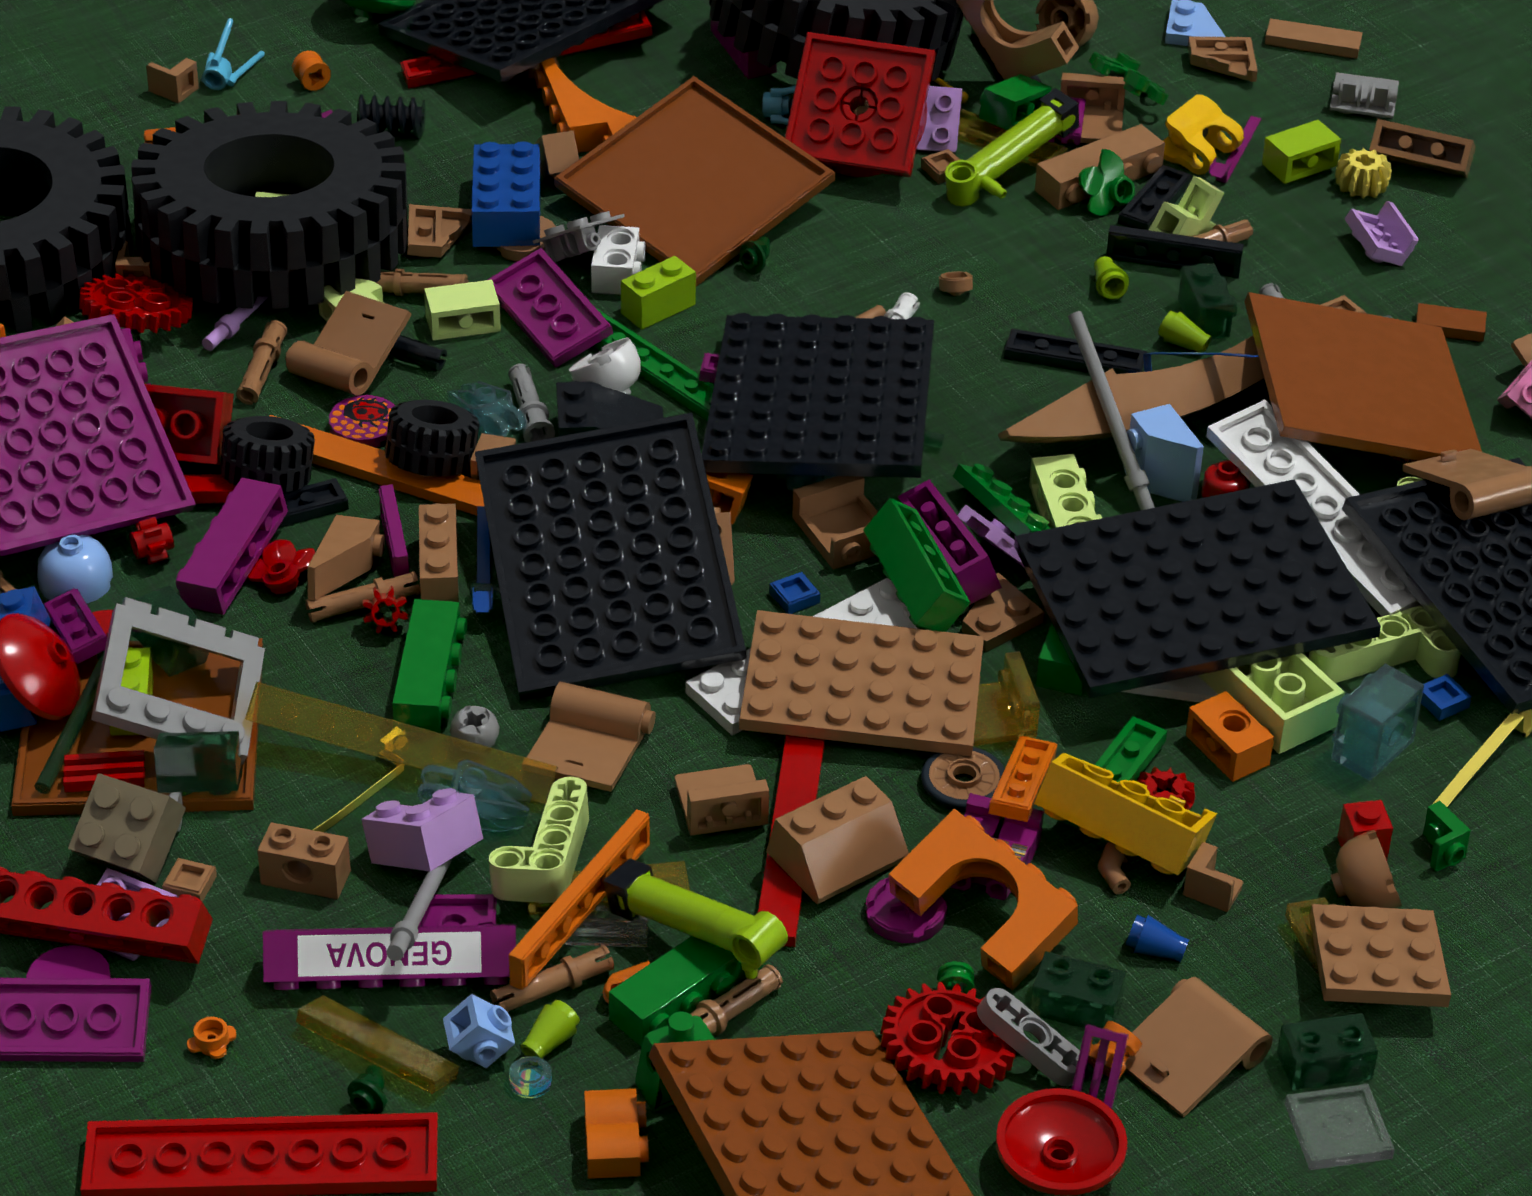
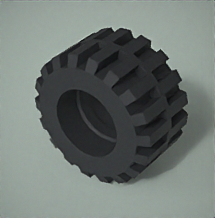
M413 400L399 403L397 406H393L389 412L385 457L393 465L403 470L424 476L446 477L468 472L471 470L470 459L478 440L480 425L478 418L460 406L443 401Z
M251 416L231 421L223 429L220 461L221 476L233 485H237L241 478L281 485L283 492L301 489L308 485L311 479L315 442L314 434L308 428L296 422L279 417Z

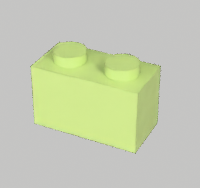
M492 280L424 288L425 315L432 340L501 332L500 303Z

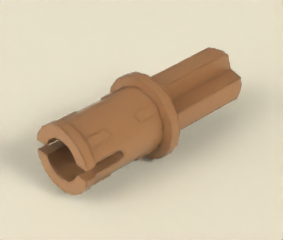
M1244 219L1224 227L1216 225L1206 233L1191 237L1237 243L1248 239L1253 234V228L1250 222Z

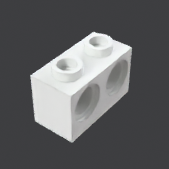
M599 225L598 235L601 242L597 249L594 250L591 264L592 293L621 295V280L642 271V262L645 259V241H639V227Z

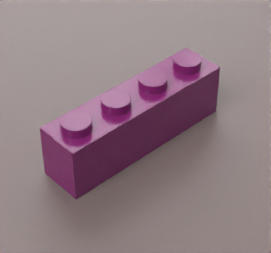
M247 478L240 479L235 489L228 494L226 503L219 514L212 519L210 527L201 542L195 545L193 554L185 567L181 568L177 574L176 587L179 590L183 606L224 615L261 556L264 548L268 545L288 513L281 485Z
M930 479L897 496L899 502L918 511L971 603L969 605L1002 588L989 556Z

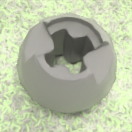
M469 705L455 714L450 726V734L454 744L462 751L480 754L494 746L500 727L495 714L485 707Z

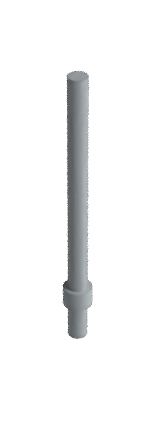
M1081 311L1074 312L1068 318L1126 470L1127 476L1124 478L1128 489L1134 492L1140 510L1155 508L1147 488L1150 484L1145 470H1141L1083 314Z
M453 858L434 870L428 871L403 920L394 926L390 934L391 943L387 949L389 959L393 961L402 959L405 951L414 945L418 937V926Z

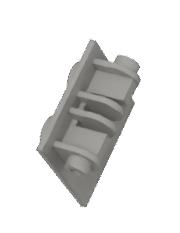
M1336 72L1330 110L1339 111L1344 114L1371 115L1374 118H1394L1399 81Z
M609 211L590 216L591 223H588L587 217L567 223V230H565L564 225L544 230L546 237L533 240V243L543 242L544 251L554 262L571 258L597 249L601 239L595 231V226L623 218L625 214L611 217Z

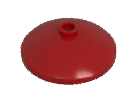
M12 613L0 619V676L11 693L28 710L48 720H60L73 713L79 703L81 681L74 657L67 644L49 626L34 617Z
M1050 1088L1026 1094L1014 1101L1004 1111L997 1126L996 1149L1004 1167L1024 1185L1047 1194L1062 1196L1080 1195L1103 1187L1119 1173L1126 1158L1127 1134L1117 1114L1101 1100L1077 1090Z

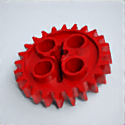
M116 273L115 278L102 275V280L92 278V283L85 282L84 287L80 288L79 309H82V315H89V319L115 314L119 326L124 327V329H137L140 333H143L145 329H149L154 333H158V328L170 331L171 326L180 328L181 323L187 324L188 318H192L193 297L174 291L173 281L161 283L155 278L148 279V276L144 275L135 277L134 274L129 273L128 277H123Z
M938 982L937 990L934 991L925 983L922 984L920 994L908 988L905 998L897 995L894 1006L888 1005L880 1032L882 1034L881 1047L887 1048L885 1058L889 1060L896 1059L895 1069L897 1071L907 1069V1081H912L917 1077L923 1079V1089L929 1087L931 1083L937 1084L940 1094L944 1093L947 1086L952 1087L956 1095H961L962 1087L967 1086L971 1092L976 1094L980 1083L991 1089L994 1078L1003 1081L1006 1070H1012L1017 1051L979 1019L977 1006L982 999L976 998V989L972 988L967 994L961 993L960 984L957 983L952 991L946 990L942 982ZM961 1016L958 1028L953 1030L951 1034L952 1025L956 1018ZM948 1042L942 1059L936 1060L939 1058L941 1047H944Z

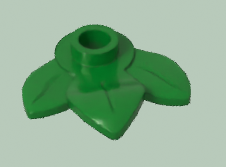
M1101 150L1098 167H1087L1079 173L1078 178L1081 189L1091 196L1088 203V211L1094 215H1107L1115 206H1124L1134 197V183L1124 175L1123 161L1111 150Z

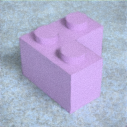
M446 788L432 794L433 798L419 805H400V802L395 800L377 805L376 811L361 819L371 863L432 871L481 841L483 834L474 794L458 793L453 788Z

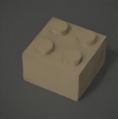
M98 773L68 849L86 860L157 883L186 807L170 796Z

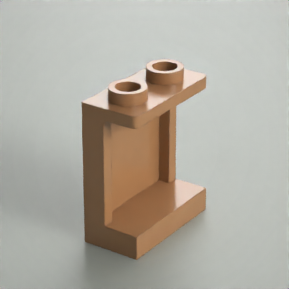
M835 476L793 490L792 518L833 570L876 556L870 550L869 546L871 544L863 531L877 514V510L864 495L865 478L863 476Z

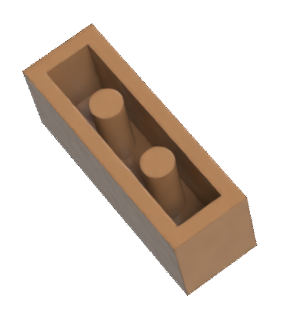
M1377 119L1369 151L1376 150L1377 155H1386L1387 160L1468 178L1476 146L1474 141L1470 139Z
M435 503L419 505V564L422 600L459 602L456 504Z

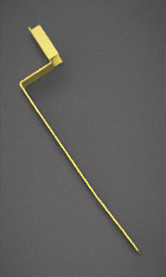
M1532 709L1522 711L1519 714L1510 713L1434 803L1441 801L1448 807L1514 728L1525 733V738H1527L1532 732Z
M397 727L380 740L385 744V750L380 755L393 762L397 767L338 813L313 829L314 831L325 832L404 771V760L393 753V751L406 740V731L403 732L402 729Z

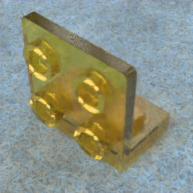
M1020 651L1005 653L1004 668L998 671V682L979 684L973 746L1018 740L1020 736L1037 737L1040 702Z

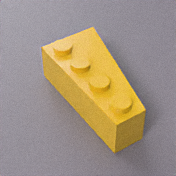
M1062 753L1051 762L1034 802L1035 805L1044 808V813L1053 819L1060 821L1068 820L1080 826V831L1089 837L1098 839L1102 837L1116 844L1115 848L1128 856L1138 855L1150 861L1154 869L1165 874L1174 873L1179 875L1189 865L1202 842H1206L1218 814L1205 808L1201 815L1184 808L1185 800L1172 795L1169 796V799L1154 797L1150 795L1147 785L1135 780L1116 782L1113 780L1114 774L1112 771L1066 753Z

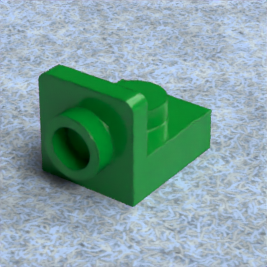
M1441 801L1427 807L1423 835L1433 846L1430 867L1435 872L1447 866L1457 865L1466 858L1471 832Z

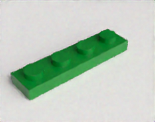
M977 463L973 467L958 464L953 477L1013 533L1022 535L1051 529L1048 526L1049 521L1033 513L1029 509L1031 505L1027 501L1014 496L1011 493L1012 488L1008 484L997 480L993 476V470Z
M1132 716L1095 765L1112 771L1114 774L1113 780L1116 782L1121 780L1136 781L1140 773L1144 771L1166 742L1167 730ZM1068 820L1062 821L1078 829L1080 827Z

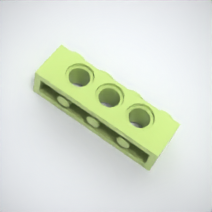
M1074 454L1032 458L1029 486L1039 515L1049 521L1048 526L1051 529L1102 518L1100 514L1096 515L1094 494L1092 491H1087L1084 468H1079Z

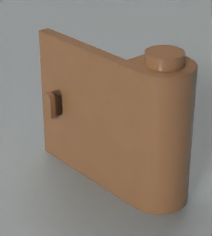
M345 291L315 343L297 341L288 349L285 358L286 367L294 375L355 396L361 395L371 385L412 314L407 310Z
M1474 449L1459 452L1457 450H1448L1441 452V456L1403 464V472L1450 487L1451 507L1455 515L1461 520H1469L1532 504V468Z
M559 682L552 696L550 720L523 762L522 770L556 779L578 777L584 780L589 787L612 792L645 733L650 734L652 732L656 713L651 711L650 702L566 682Z
M1198 977L1182 979L1173 987L1170 996L1132 1032L1143 1045L1134 1057L1127 1059L1125 1071L1184 1118L1238 1064L1245 1069H1251L1259 1064L1269 1052L1273 1037Z

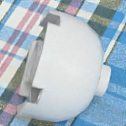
M629 337L601 347L602 351L593 356L590 353L569 368L573 381H592L603 387L630 395L632 392L629 387L638 380L641 371V360L635 345Z

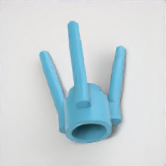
M229 18L226 22L215 54L213 52L209 53L205 70L201 77V81L213 90H221L226 84L234 86L236 80L265 55L264 51L258 52L232 73L230 62L222 57L233 25L232 18Z
M796 86L771 88V92H764L763 117L771 118V124L788 125L789 118L784 117V115H790L793 99L787 94L794 93Z

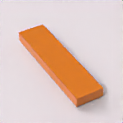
M1020 736L991 798L988 814L1028 822L1048 768L1056 757L1058 744Z

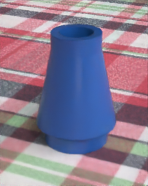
M1136 915L1125 945L1134 948L1133 953L1181 962L1189 939L1180 936L1150 915L1147 918Z

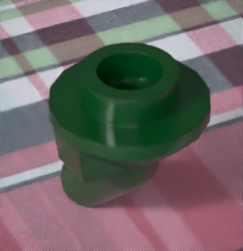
M762 236L756 241H747L741 246L740 262L748 272L757 274L764 270L766 259L770 254L769 238Z
M370 1065L364 1074H360L356 1079L352 1080L347 1087L352 1106L361 1113L380 1114L388 1102L383 1093L385 1080L380 1066Z

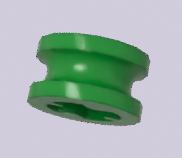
M952 961L940 966L937 971V980L944 984L946 990L952 991L956 983L960 984L961 993L967 994L969 990L974 988V971L967 963Z

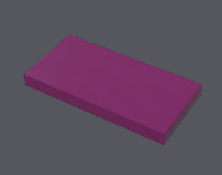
M542 248L487 279L493 281L502 308L555 368L613 334L610 323Z
M0 978V1061L145 1062L151 996L150 979Z

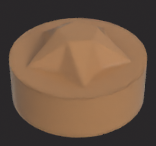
M946 272L939 276V290L948 292L953 296H960L965 291L973 289V276L968 272Z

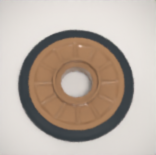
M973 747L972 757L945 753L933 754L922 768L921 780L925 791L935 801L950 808L966 810V803L970 793L992 798L1005 768L989 752ZM958 774H969L974 779L963 782L957 780L955 776Z

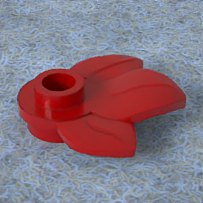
M275 540L264 548L262 558L258 559L247 579L251 582H263L274 594L288 593L297 587L299 575L308 568L315 550L314 548H306L296 551L291 541Z

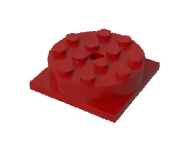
M807 32L785 138L841 175L868 177L883 173L911 178L917 145L923 136L927 122L926 100L936 56L935 50ZM860 106L868 107L867 111L863 114H858L857 118L854 113L855 109Z

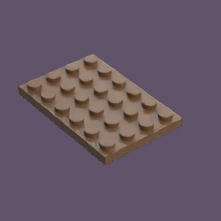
M757 610L740 713L739 730L972 757L984 636Z

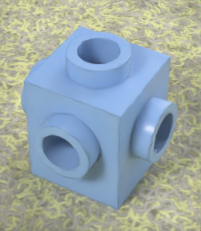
M473 994L469 995L443 1018L449 1050L458 1054L462 1059L470 1060L485 1068L489 1067L515 1045L511 1027L512 1020L508 1012L501 1006L493 1005Z

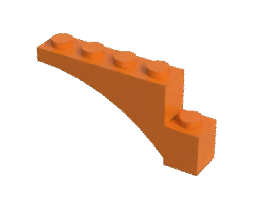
M548 58L539 63V69L534 71L536 86L538 89L542 88L543 103L545 106H549L552 124H557V133L574 130L578 153L592 151L637 118L614 109L579 89L565 76L553 58Z

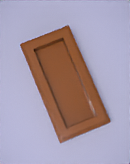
M1418 303L1416 323L1442 327L1444 336L1447 338L1483 342L1487 312Z

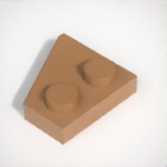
M1189 36L1188 52L1191 65L1256 82L1258 70L1251 37Z
M409 204L407 255L422 258H441L472 224V209Z
M1000 573L996 575L1002 588L975 602L962 622V632L964 634L984 636V652L1044 622V611Z

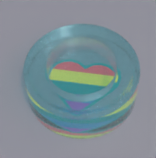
M526 1056L516 1060L509 1069L511 1090L523 1098L531 1099L543 1096L550 1090L552 1085L551 1066L547 1061L536 1056Z

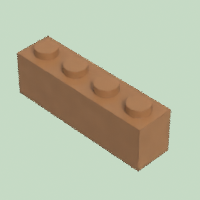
M1142 124L1038 163L1035 191L1057 210L1091 198L1090 195L1081 189L1078 177L1084 168L1098 167L1102 149H1108L1116 153L1123 161L1124 175L1134 181L1155 173L1163 165L1165 143Z

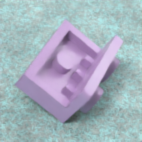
M1386 201L1377 216L1351 209L1345 217V221L1352 230V235L1360 241L1366 250V256L1374 262L1382 263L1384 261L1402 266L1418 243V237L1393 202Z

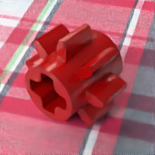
M156 517L138 521L135 524L138 531L129 534L135 557L137 559L146 557L148 565L168 559L166 551L174 549V540L169 525L166 522L157 524Z
M393 586L389 587L387 593H380L374 587L373 593L375 597L372 601H362V605L365 608L371 609V612L366 614L363 620L365 623L374 620L377 623V633L382 631L383 626H390L396 632L398 618L408 619V614L399 609L400 606L407 602L406 597L396 599L393 596ZM380 602H385L387 606L394 605L391 608L392 615L390 617H385L383 613L376 614L379 611L378 604Z

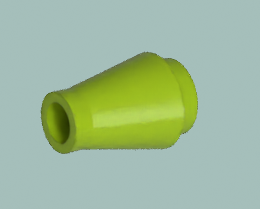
M1103 256L1098 258L1094 263L1098 293L1108 299L1122 297L1129 286L1127 273L1117 266L1110 257Z
M1170 311L1163 319L1158 330V335L1164 338V342L1196 352H1205L1212 339V336L1206 334L1182 312L1175 313Z
M554 1000L551 1005H544L526 1040L520 1045L521 1051L528 1059L539 1063L547 1054L576 1034V1026L580 1023L579 1016L569 1005L560 1000Z

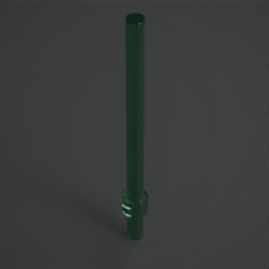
M105 650L97 654L98 662L35 783V789L42 794L49 793L64 764V755L69 754L95 702Z

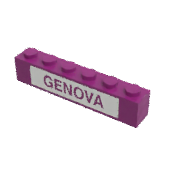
M516 924L419 926L418 937L414 945L406 950L402 959L398 961H393L387 956V949L391 943L390 934L394 927L263 931V982H274V990L299 989V981H316V989L341 988V980H358V988L383 987L384 979H399L400 987L425 986V979L441 978L442 986L467 985L466 978L483 977V985L508 984V977H510L508 954L516 946Z

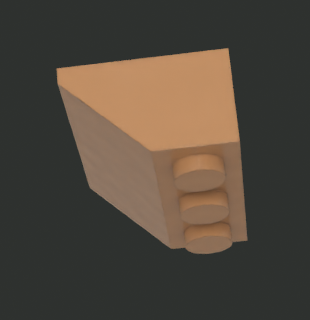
M867 776L776 818L766 851L816 904L898 865L909 854L892 801Z

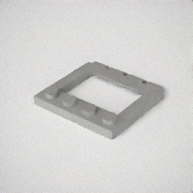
M125 597L122 605L117 603L112 612L91 720L243 765L249 751L265 648L258 647L259 638L232 630L230 636L226 637L225 627L195 619L193 626L188 625L189 616L158 607L156 615L151 614L152 605ZM135 629L240 661L231 719L122 687L121 681L131 630Z

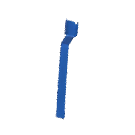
M1151 352L1143 354L1144 372L1152 371L1151 354L1224 355L1251 358L1258 357L1259 355L1206 352Z
M477 506V591L474 592L473 587L472 604L473 610H476V613H489V610L493 609L492 587L490 591V533L485 506Z

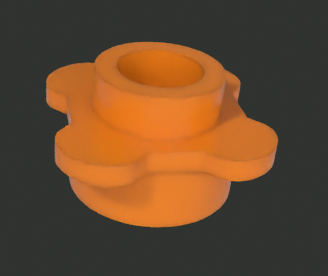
M203 1018L195 1024L193 1029L194 1037L187 1040V1048L192 1053L202 1052L213 1059L222 1058L227 1053L226 1047L229 1042L236 1039V1030L232 1026H227L226 1022L221 1018Z

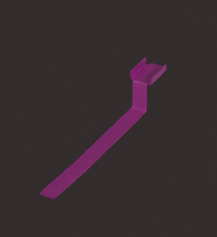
M1250 116L1243 129L1244 139L1242 145L1230 153L1225 164L1217 163L1215 157L1209 168V174L1216 177V181L1227 183L1261 118Z

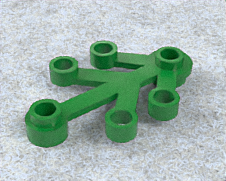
M1097 52L1092 53L1088 62L1092 64L1091 67L1106 76L1112 70L1124 77L1123 81L1125 84L1123 88L1139 97L1142 92H1146L1148 94L1147 97L1161 105L1165 104L1169 94L1165 92L1163 87L1138 71L1141 63L1121 52L1118 53L1116 58H1109Z

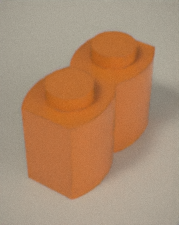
M636 1088L584 1091L588 1179L640 1176V1163L649 1162L648 1136H639V1128H646L645 1101L637 1102Z

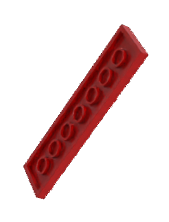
M438 1112L88 1121L81 1196H292L437 1192Z

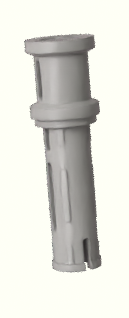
M525 364L512 366L508 376L519 404L517 418L519 424L523 427L522 434L525 442L554 438L555 430L553 424L548 420L549 412L547 406L539 401L530 368H526Z

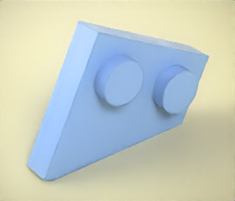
M1192 0L1171 1L1165 44L1188 46L1189 36L1225 37L1203 3L1193 2Z

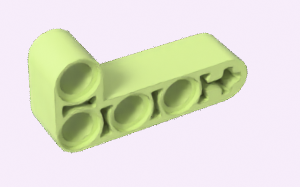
M1416 606L1392 615L1378 617L1377 620L1381 625L1379 637L1310 651L1308 657L1332 681L1338 683L1411 660H1416L1424 671L1433 678H1438L1445 674L1454 677L1458 672L1461 653L1422 606Z
M564 777L552 784L533 847L503 846L496 848L490 853L489 869L491 890L494 897L505 901L554 903L571 884L589 822L587 784L584 780L578 777Z

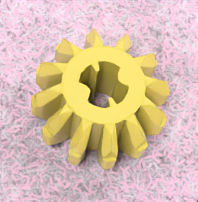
M1362 148L1361 151L1350 149L1348 153L1341 154L1335 171L1336 184L1340 186V191L1350 192V197L1357 195L1363 199L1366 196L1377 198L1378 194L1385 193L1386 188L1389 186L1392 173L1391 163L1387 161L1386 155H1377L1376 150L1366 151Z

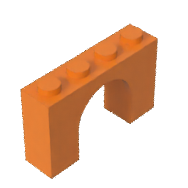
M955 808L888 874L890 893L919 916L948 888L960 880L970 877H987L1005 885L1015 896L1017 907L1008 921L981 947V966L1012 991L1078 924L1077 902L1066 889L1061 887L1055 888L1046 881L1045 875L1038 867L1031 863L1027 865L1015 856L1013 849L1001 839L995 841L985 833L983 826L978 820L970 815L965 817Z

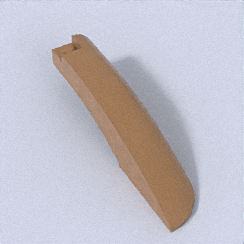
M1253 335L1239 344L1220 352L1258 355ZM1213 355L1185 365L1149 372L1116 374L1113 368L1105 372L1126 432L1130 429L1132 413L1170 404L1181 419H1184L1228 399L1264 378L1259 356L1251 358ZM1092 380L997 435L1000 441L1022 443L1079 442L1113 437Z

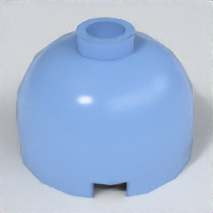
M65 536L57 543L46 545L38 558L37 578L39 589L44 597L49 600L75 588L78 589L86 604L96 601L105 595L111 587L110 581L113 578V570L110 556L104 546L91 536Z

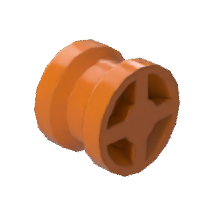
M304 51L293 60L292 71L300 79L304 88L316 91L326 86L329 82L331 70L315 51Z

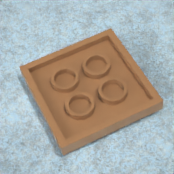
M1336 904L1311 905L1309 919L1323 1001L1449 1007L1451 991L1433 910L1341 906Z

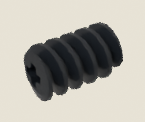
M360 94L357 105V122L365 118L376 123L377 133L385 132L387 128V131L393 137L397 135L400 129L402 137L408 138L411 130H413L415 138L420 139L425 129V99L422 106L418 107L415 97H411L409 105L405 106L402 96L398 97L396 105H392L390 97L386 96L383 104L379 105L376 95L372 96L370 104H366L364 95Z

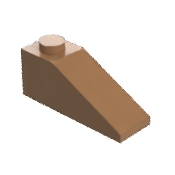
M343 515L335 516L308 565V600L316 601L371 570L376 558L382 557L384 552L385 536L379 534L380 520Z

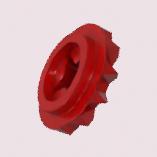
M1155 766L1150 773H1140L1137 782L1147 785L1150 795L1168 799L1172 795L1185 800V809L1189 810L1193 806L1195 801L1194 783L1187 781L1185 773L1174 774L1171 767L1167 771H1160ZM1157 788L1162 789L1164 791H1162L1161 793H1157ZM1171 788V793L1166 791L1165 789Z

